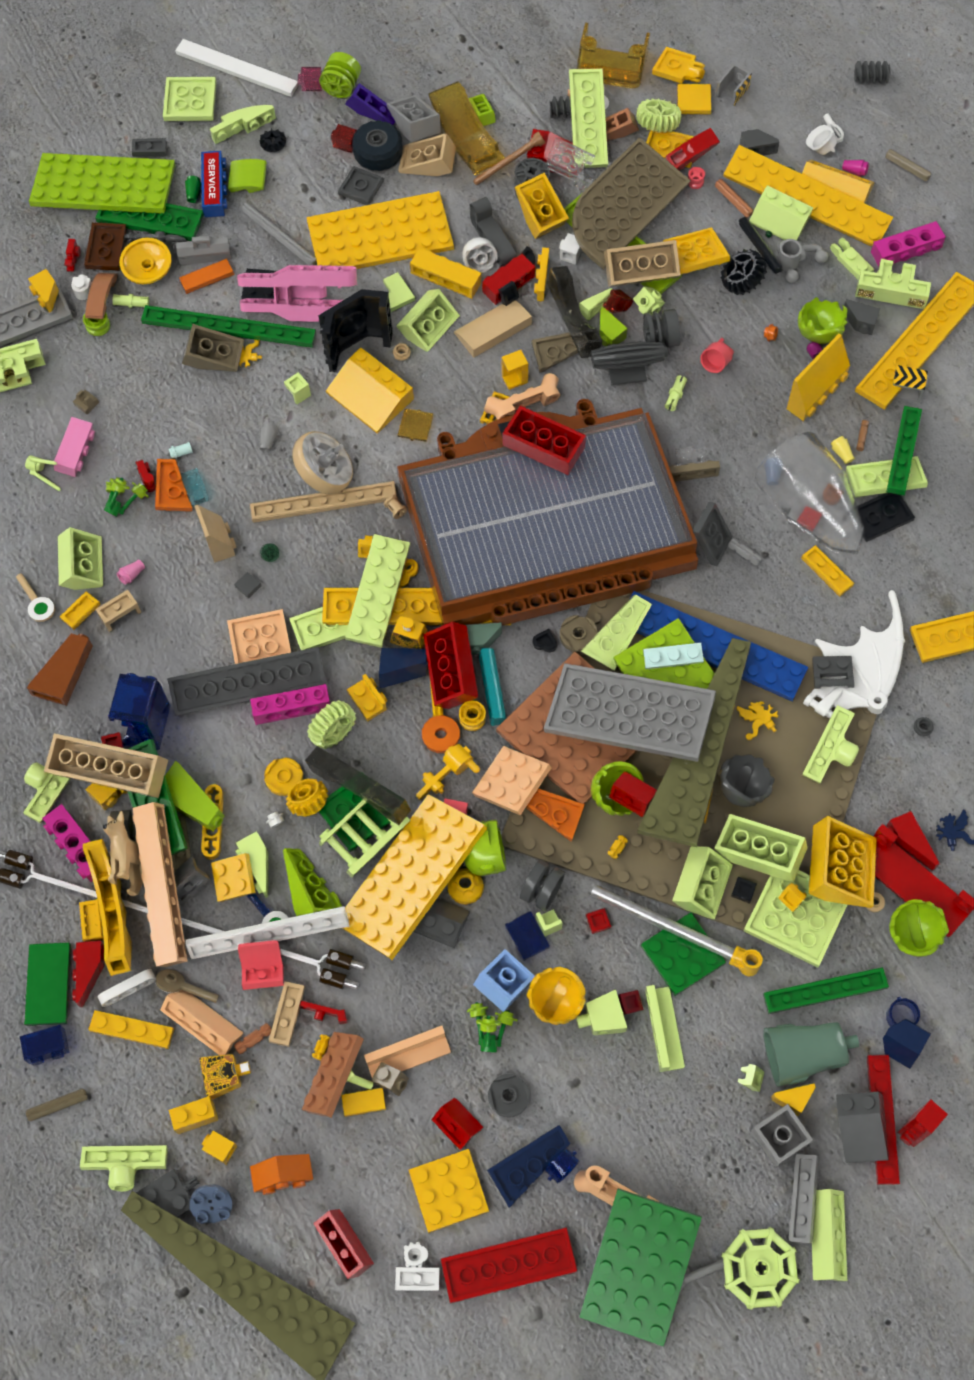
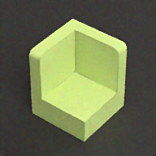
M299 372L284 381V385L292 393L296 404L311 396L309 384Z
M554 909L542 915L540 912L536 913L535 920L544 937L562 929L563 923L561 919H558Z

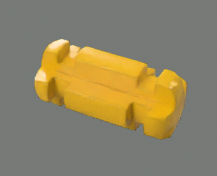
M619 835L617 837L618 840H615L610 847L611 851L608 850L607 854L613 859L618 858V854L620 855L626 846L625 843H628V839L623 835Z
M324 1034L319 1036L320 1040L317 1041L314 1048L315 1053H312V1057L320 1061L322 1056L325 1055L329 1045L328 1041L330 1040V1037Z

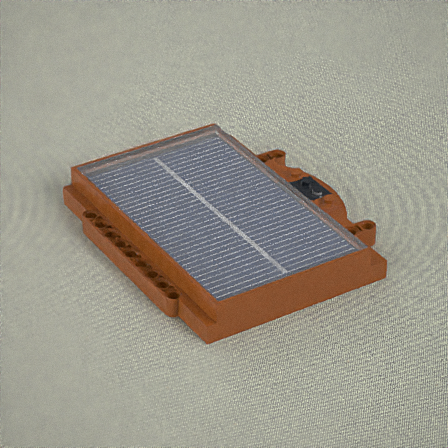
M581 399L577 402L576 416L569 417L551 412H536L586 435L585 449L569 475L503 446V432L514 415L500 418L485 425L471 435L466 442L455 444L452 434L442 432L437 437L438 457L397 466L399 482L442 625L452 621L462 625H472L491 620L492 623L501 622L503 626L631 594L634 591L646 590L651 587L652 580L697 569V540L649 412L643 413L642 408L597 418L593 404L588 399ZM533 604H539L540 606L535 607V606H532V605H533Z

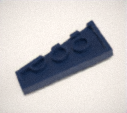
M560 1125L487 1170L508 1208L571 1144Z

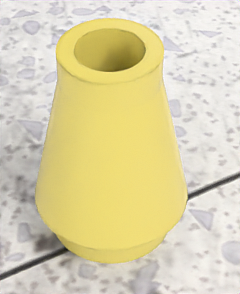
M844 436L831 442V449L845 464L855 459L848 440Z

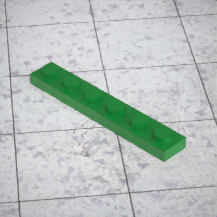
M904 406L886 490L888 493L905 496L922 409Z
M881 967L764 992L763 997L768 1014L884 990L888 989L889 985L884 969Z

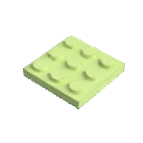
M166 77L163 108L164 121H213L216 77Z

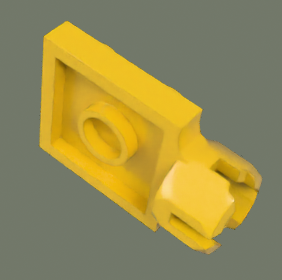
M666 47L653 67L652 74L681 84L685 80L700 83V79L703 78L705 73V65L696 61L695 55Z

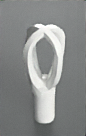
M825 114L823 118L827 126L834 129L839 138L836 136L837 143L842 142L844 137L843 130L835 124L829 114Z

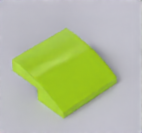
M241 159L231 161L228 190L231 193L244 189L249 193L264 190L266 160Z

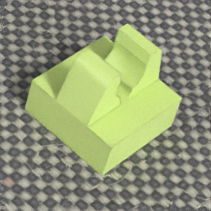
M749 1064L747 1067H742L741 1071L746 1074L745 1079L738 1078V1082L752 1091L760 1092L765 1072L757 1065Z

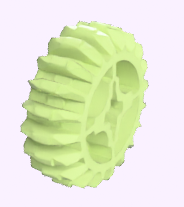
M652 98L651 100L646 99V101H642L639 104L636 120L641 127H646L647 130L666 133L667 131L672 132V130H676L679 127L682 115L680 108L676 104H672L671 101L667 102L665 99Z
M338 700L336 702L333 701L330 705L326 704V707L321 708V711L316 713L315 718L311 720L312 723L309 724L307 731L308 737L319 748H331L333 745H337L339 741H343V738L352 730L351 727L355 725L356 713L344 701Z

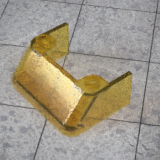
M585 22L580 41L577 69L603 68V84L626 88L639 87L648 55L650 33L647 32L644 45H632L628 53L596 48V39L588 36L589 23Z

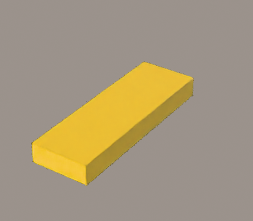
M816 545L802 555L801 559L839 597L854 586V582Z

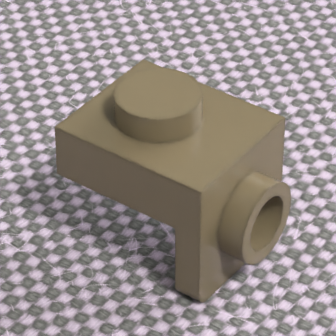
M381 1062L371 1081L400 1096L401 1092L406 1088L409 1078L402 1071Z

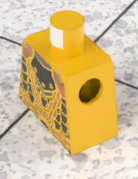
M399 616L390 643L404 648L425 649L423 634L427 633L428 630L425 624Z
M234 1055L199 1058L207 1097L210 1096L212 1100L240 1088V1076L251 1074L249 1062L237 1064Z

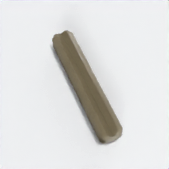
M889 149L886 153V159L920 179L928 181L931 177L930 171L896 151Z
M80 1089L26 1110V1117L29 1121H33L88 1099L87 1093L84 1089Z

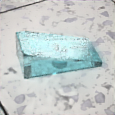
M195 468L181 473L182 481L192 506L209 501L198 469Z

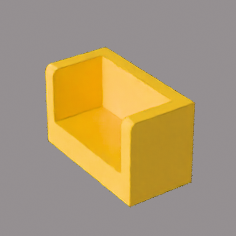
M522 350L502 356V378L507 388L511 390L527 384L528 362Z

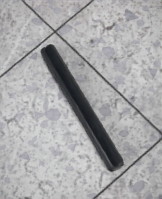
M740 218V227L760 255L763 256L773 273L782 272V265L748 218Z

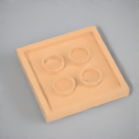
M283 609L227 620L235 664L291 653Z
M503 746L472 793L477 798L521 815L551 770V766L546 762Z

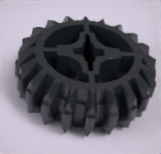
M743 249L742 253L737 251V254L735 256L732 255L730 261L723 265L724 270L721 271L722 276L720 278L723 286L729 292L736 295H744L745 292L750 293L751 289L756 290L758 284L761 285L760 281L765 279L764 274L767 273V265L759 252Z

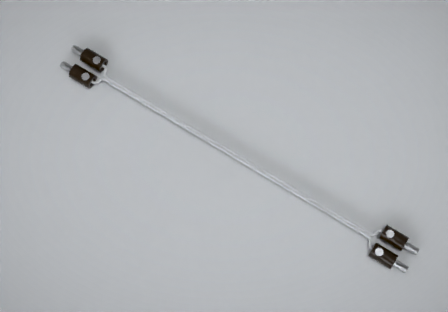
M8 850L7 853L0 851V858L4 859L5 864L24 870L31 868V873L33 874L29 875L25 880L24 874L1 868L0 883L20 889L30 878H35L97 897L96 891L35 873L32 856L13 850ZM122 900L124 906L148 913L147 907ZM181 918L183 925L212 934L225 932ZM280 949L283 956L317 966L320 983L342 990L345 986L357 990L359 983L348 980L346 974L323 968L322 972H320V965L318 963L323 962L324 958L327 957V964L350 970L351 967L364 970L366 967L365 963L355 961L353 955L330 949L329 953L323 955L320 960Z

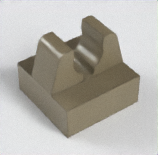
M80 390L76 394V399L73 403L85 414H88L99 401L88 391Z

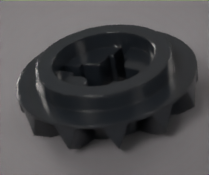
M271 128L270 131H264V134L260 135V146L265 151L277 152L286 145L284 132H280L279 129L274 131Z

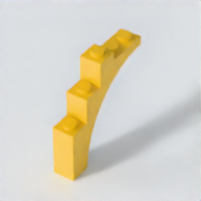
M103 839L84 843L82 848L89 865L100 908L104 935V961L110 976L131 971L132 940L126 927L127 911L121 898L120 878L117 879V884H112L108 881V877L111 875V862Z

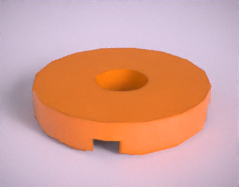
M445 715L435 716L424 724L422 740L430 751L445 753L449 747L458 744L460 729L452 718ZM444 731L446 736L444 738H437L436 733Z

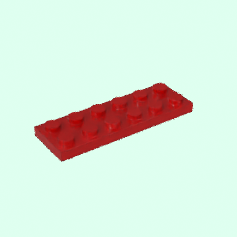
M567 1227L441 1258L450 1304L577 1272Z

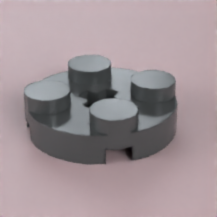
M504 1074L497 1077L488 1090L489 1105L499 1116L507 1118L518 1116L528 1106L530 1099L529 1088L526 1082L516 1077V1075ZM507 1090L515 1094L512 1097V1101L503 1098Z

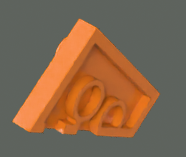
M157 459L155 510L192 511V506L175 459Z

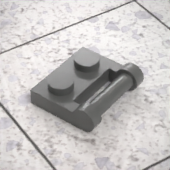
M816 656L812 658L815 689L830 686L854 688L852 656ZM821 677H847L842 679H821Z

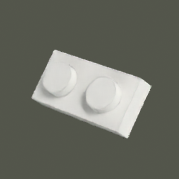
M396 1267L395 1290L439 1291L440 1268Z

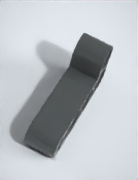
M484 197L470 203L471 222L480 237L488 239L494 245L498 254L497 263L502 266L509 263L514 257H517L513 246L492 216V207L488 198Z

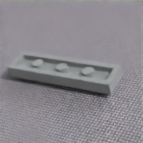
M796 1154L789 1242L812 1245L819 1162L817 1155Z

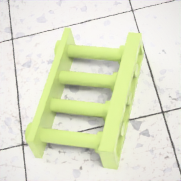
M378 787L374 790L369 788L362 795L364 799L331 831L326 829L319 836L321 838L320 846L328 842L348 863L349 869L347 873L351 878L410 821L406 815L402 818L396 817L375 796L380 790ZM369 801L391 822L390 825L392 827L387 832L385 830L382 831L361 809ZM355 814L377 836L376 839L378 841L373 846L370 843L368 844L347 823ZM340 828L362 849L363 855L359 859L354 858L333 837Z

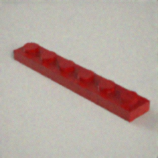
M868 1055L869 1092H880L884 1097L889 1161H875L877 1185H899L889 1055Z

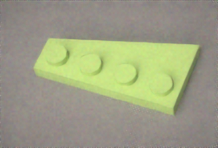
M633 595L581 652L611 670H615L617 664L613 657L628 648L652 604L637 595Z

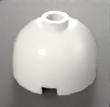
M476 237L465 244L462 257L466 267L484 273L494 266L493 263L495 259L497 261L498 254L491 241L486 238Z

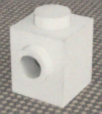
M568 233L566 238L561 240L559 246L560 260L576 265L582 249L578 245L575 236Z

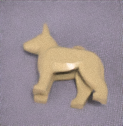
M120 811L116 820L108 816L107 824L103 825V830L110 838L111 875L108 877V881L112 884H117V879L119 878L126 880L130 878L131 884L130 888L127 889V894L136 896L139 894L141 886H144L141 878V863L138 858L139 847L136 841L129 838L124 825V814Z

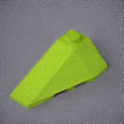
M284 848V860L296 916L342 907L335 892H330L324 885L326 883L324 878H319L313 871V864L302 850Z

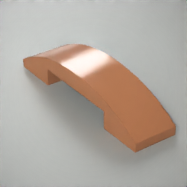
M98 273L95 276L87 298L85 318H104L107 309L106 300L111 287L115 286L117 274Z

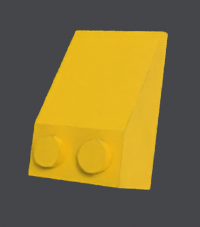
M545 172L515 186L526 223L535 239L563 226L569 219Z

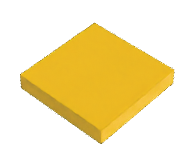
M677 84V106L680 108L681 114H711V84Z

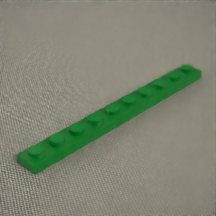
M145 305L141 318L142 324L191 330L192 325L195 324L234 337L313 348L316 336V329L148 305Z

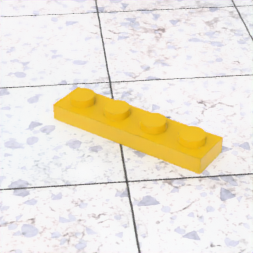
M94 1010L88 1029L93 1033L169 1049L174 1033L173 1027Z

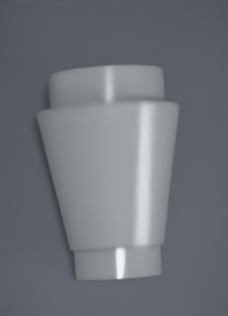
M265 423L260 428V450L270 452L278 434L275 425Z

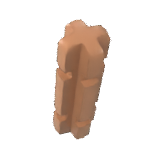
M265 1023L260 1027L261 1029H256L244 1037L242 1042L240 1040L235 1043L236 1051L242 1054L247 1051L246 1048L253 1047L263 1040L264 1036H269L272 1030L269 1024Z

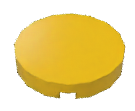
M275 759L267 766L264 772V780L267 788L272 793L279 796H287L291 787L303 780V772L301 766L293 759Z

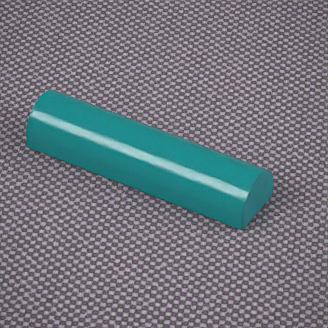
M483 648L480 650L479 663L490 725L495 726L500 725L506 719V712L494 649Z

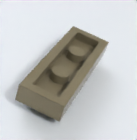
M709 460L697 464L671 465L669 468L674 482L719 476L720 463L719 461Z

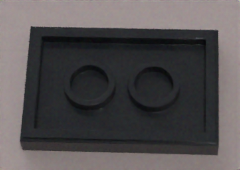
M885 493L848 510V515L866 542L915 519L902 496L893 493Z

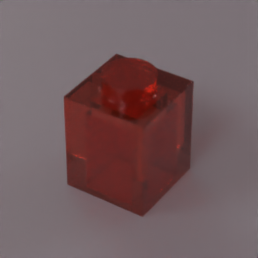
M338 124L331 133L333 148L352 153V139L357 129Z

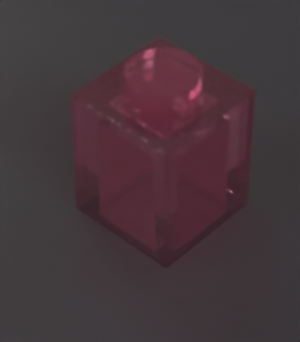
M301 67V74H298V84H301L302 91H322L319 83V78L322 74L321 67Z

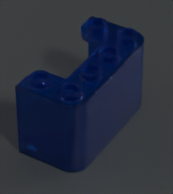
M134 673L120 674L108 718L110 721H114V719L121 720V725L128 727L122 741L124 746L133 747L152 739L156 749L159 750L171 705L157 678L153 676L140 677Z

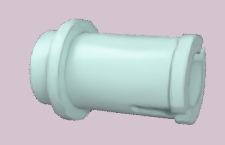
M189 442L176 447L171 446L168 449L171 459L175 458L176 460L178 459L177 457L193 453Z

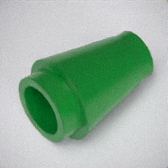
M188 176L187 180H185L186 197L189 203H196L202 183L197 176Z

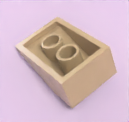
M447 133L403 145L398 171L404 174L441 176L452 173L456 146Z
M195 505L214 563L235 556L234 549L237 547L234 538H229L228 533H231L228 522L224 523L222 516L200 505Z

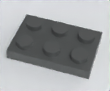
M708 502L698 523L694 526L693 533L709 563L713 566H718L733 536L716 503Z

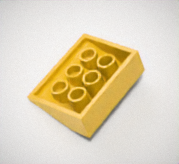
M838 334L793 381L786 409L802 421L808 416L811 417L815 413L816 407L823 405L827 400V396L830 393L833 394L837 390L838 384L845 382L849 376L850 363L841 334Z
M363 348L358 349L347 360L326 390L329 396L377 434L414 400L413 387Z
M826 816L813 825L809 894L828 902L867 908L874 907L876 838L830 816Z

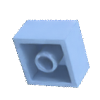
M504 949L479 974L473 985L504 1013L529 987L535 975Z

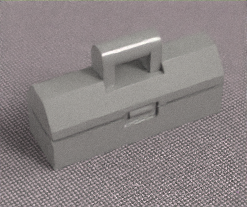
M210 235L192 237V241L176 243L180 265L215 262L226 258L231 260V248L228 237L210 239Z

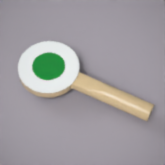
M22 573L16 576L17 580L32 601L28 606L30 617L37 622L49 620L55 612L53 602L47 597H37Z

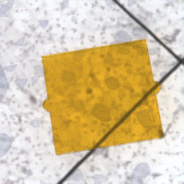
M404 409L398 437L407 438L411 441L427 442L433 413L422 412L420 409L417 411Z

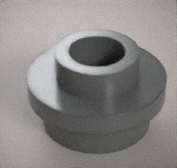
M926 717L918 718L914 723V730L920 736H928L934 729L932 721ZM924 725L926 730L921 729L920 726Z

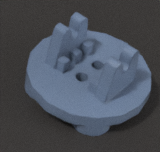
M216 1184L204 1185L193 1192L190 1198V1211L198 1223H216L226 1220L230 1216L232 1197L224 1187Z

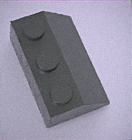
M437 898L413 932L455 948L470 911Z

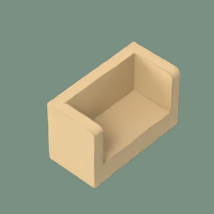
M129 590L124 591L95 609L109 632L112 631L111 623L135 609L138 614L141 613L138 603Z

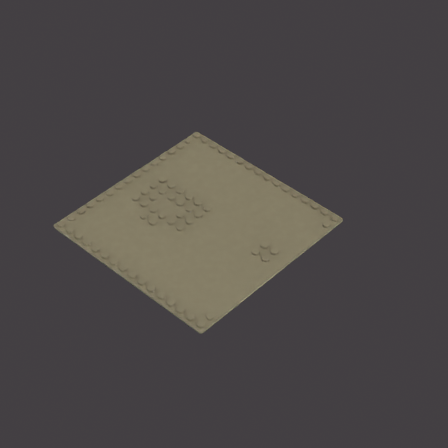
M644 590L638 591L642 595L808 667L793 702L749 682L741 681L713 786L706 824L703 823L697 846L710 847L715 851V846L729 814L805 837L808 848L799 870L810 875L813 825L826 816H830L840 822L844 821L877 714L871 713L866 707L849 710L855 713L844 738L859 747V752L850 766L847 767L837 761H832L820 784L803 776L802 774L830 720L828 717H823L815 712L813 707H807L803 704L806 697L815 689L812 658L823 656L820 648ZM632 593L591 603L586 617L594 621L597 626V633L629 601ZM582 631L579 633L578 637H582ZM635 633L628 648L646 637ZM582 652L578 653L595 669L622 674L618 666L615 670H611ZM710 666L715 673L717 668ZM816 696L814 700L820 702L822 699ZM763 701L764 705L762 704L761 706H764V710H768V705H770V707H773L770 711L771 714L778 711V718L771 717V720L775 723L776 732L768 730L763 724L758 728V735L755 738H752V740L746 739L748 733L753 734L752 724L754 721L750 722L739 716V712L736 709L737 706L750 710L748 706H751V702L759 703ZM637 751L627 763L634 765L641 772L644 783L657 790L673 757ZM751 754L754 758L763 759L764 767L769 768L770 774L775 780L772 786V793L762 803H757L751 807H740L729 802L722 793L719 781L720 769L723 763L734 755L743 756ZM547 776L539 786V789L571 799ZM591 798L584 805L571 842L526 808L521 815L510 812L501 835L505 848L684 910L672 900L691 846L638 834L637 830L644 816L641 817L634 812L630 815L612 816L598 807L593 798ZM619 835H623L628 839V843H625L626 846L621 854H618V858L613 859L607 854L608 850L611 851L610 847L614 841L618 840L617 837ZM731 863L733 866L716 917L710 920L744 931L770 875ZM738 877L757 883L750 904L731 897Z

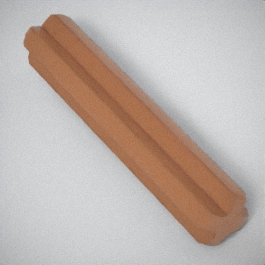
M723 179L716 181L715 187L745 217L748 218L753 214V209Z

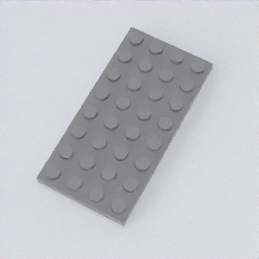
M564 663L544 726V732L698 762L714 705L716 691Z

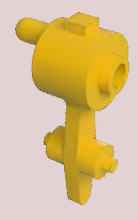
M460 744L449 747L445 751V756L442 760L446 766L436 775L432 772L423 773L422 781L426 785L416 794V797L421 800L431 790L435 794H442L444 792V785L441 781L451 771L459 775L469 767L474 773H478L480 767L473 761L474 758L470 755L472 752L466 746L463 748Z

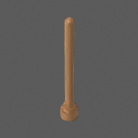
M539 131L533 135L531 141L476 177L473 180L474 184H480L533 147L544 145L545 141Z

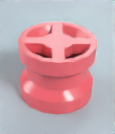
M693 167L689 170L688 179L691 181L688 186L690 188L699 189L703 186L705 171L702 168Z

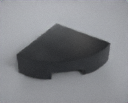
M526 246L521 254L535 266V255L532 249Z

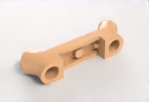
M548 373L544 375L540 386L528 388L520 394H513L508 399L502 400L490 396L486 401L484 410L486 413L495 415L498 420L514 415L519 406L526 407L541 401L543 406L549 405L561 396L557 389L559 379L556 375Z
M591 1166L587 1170H580L574 1179V1186L578 1192L591 1193L613 1206L618 1188L637 1194L608 1177L610 1172L599 1166ZM650 1195L647 1196V1198L658 1201Z

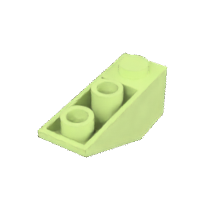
M256 831L236 842L238 849L235 852L237 855L249 854L252 875L256 880L254 886L259 894L263 892L265 898H267L268 851Z

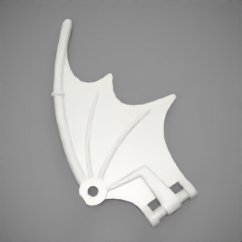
M890 590L888 592L892 607V621L885 631L873 632L861 626L859 641L855 645L847 647L834 645L820 639L815 640L823 656H852L854 688L830 686L814 689L804 700V705L813 707L815 712L829 719L833 714L831 709L833 707L836 708L837 705L847 710L866 707L874 714H880L886 708L887 698L893 689L900 669L905 643L903 622L895 591ZM822 677L821 679H842L847 677ZM816 696H818L822 700L820 702H817L814 699L816 698Z

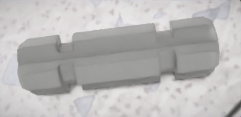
M736 538L731 539L728 544L729 548L737 550L736 553L747 560L750 559V562L754 565H758L761 562V555L758 553L754 554L752 549L743 543L740 544V541Z

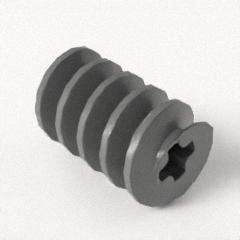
M857 61L854 69V81L859 78V82L862 83L863 78H865L866 83H868L869 79L872 78L873 83H875L878 78L879 83H882L883 78H885L886 83H888L890 64L888 65L887 61H884L882 65L880 61H877L876 64L874 61H870L868 65V62L864 61L861 65V62Z
M553 96L552 101H550V118H553L554 113L557 118L560 117L561 113L566 118L567 113H569L571 118L569 96L566 97L565 101L562 96H560L559 101Z

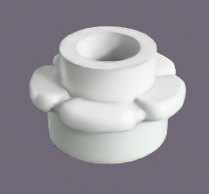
M276 811L268 815L269 820L266 821V824L268 823L271 828L280 825L285 821L283 818L284 814H279Z

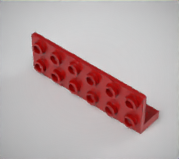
M882 824L873 836L876 838L875 878L904 902L918 899L925 902L930 901L936 907H940L944 912L949 928L946 936L950 937L974 910V898L964 890L956 894L896 845L895 841L898 836Z

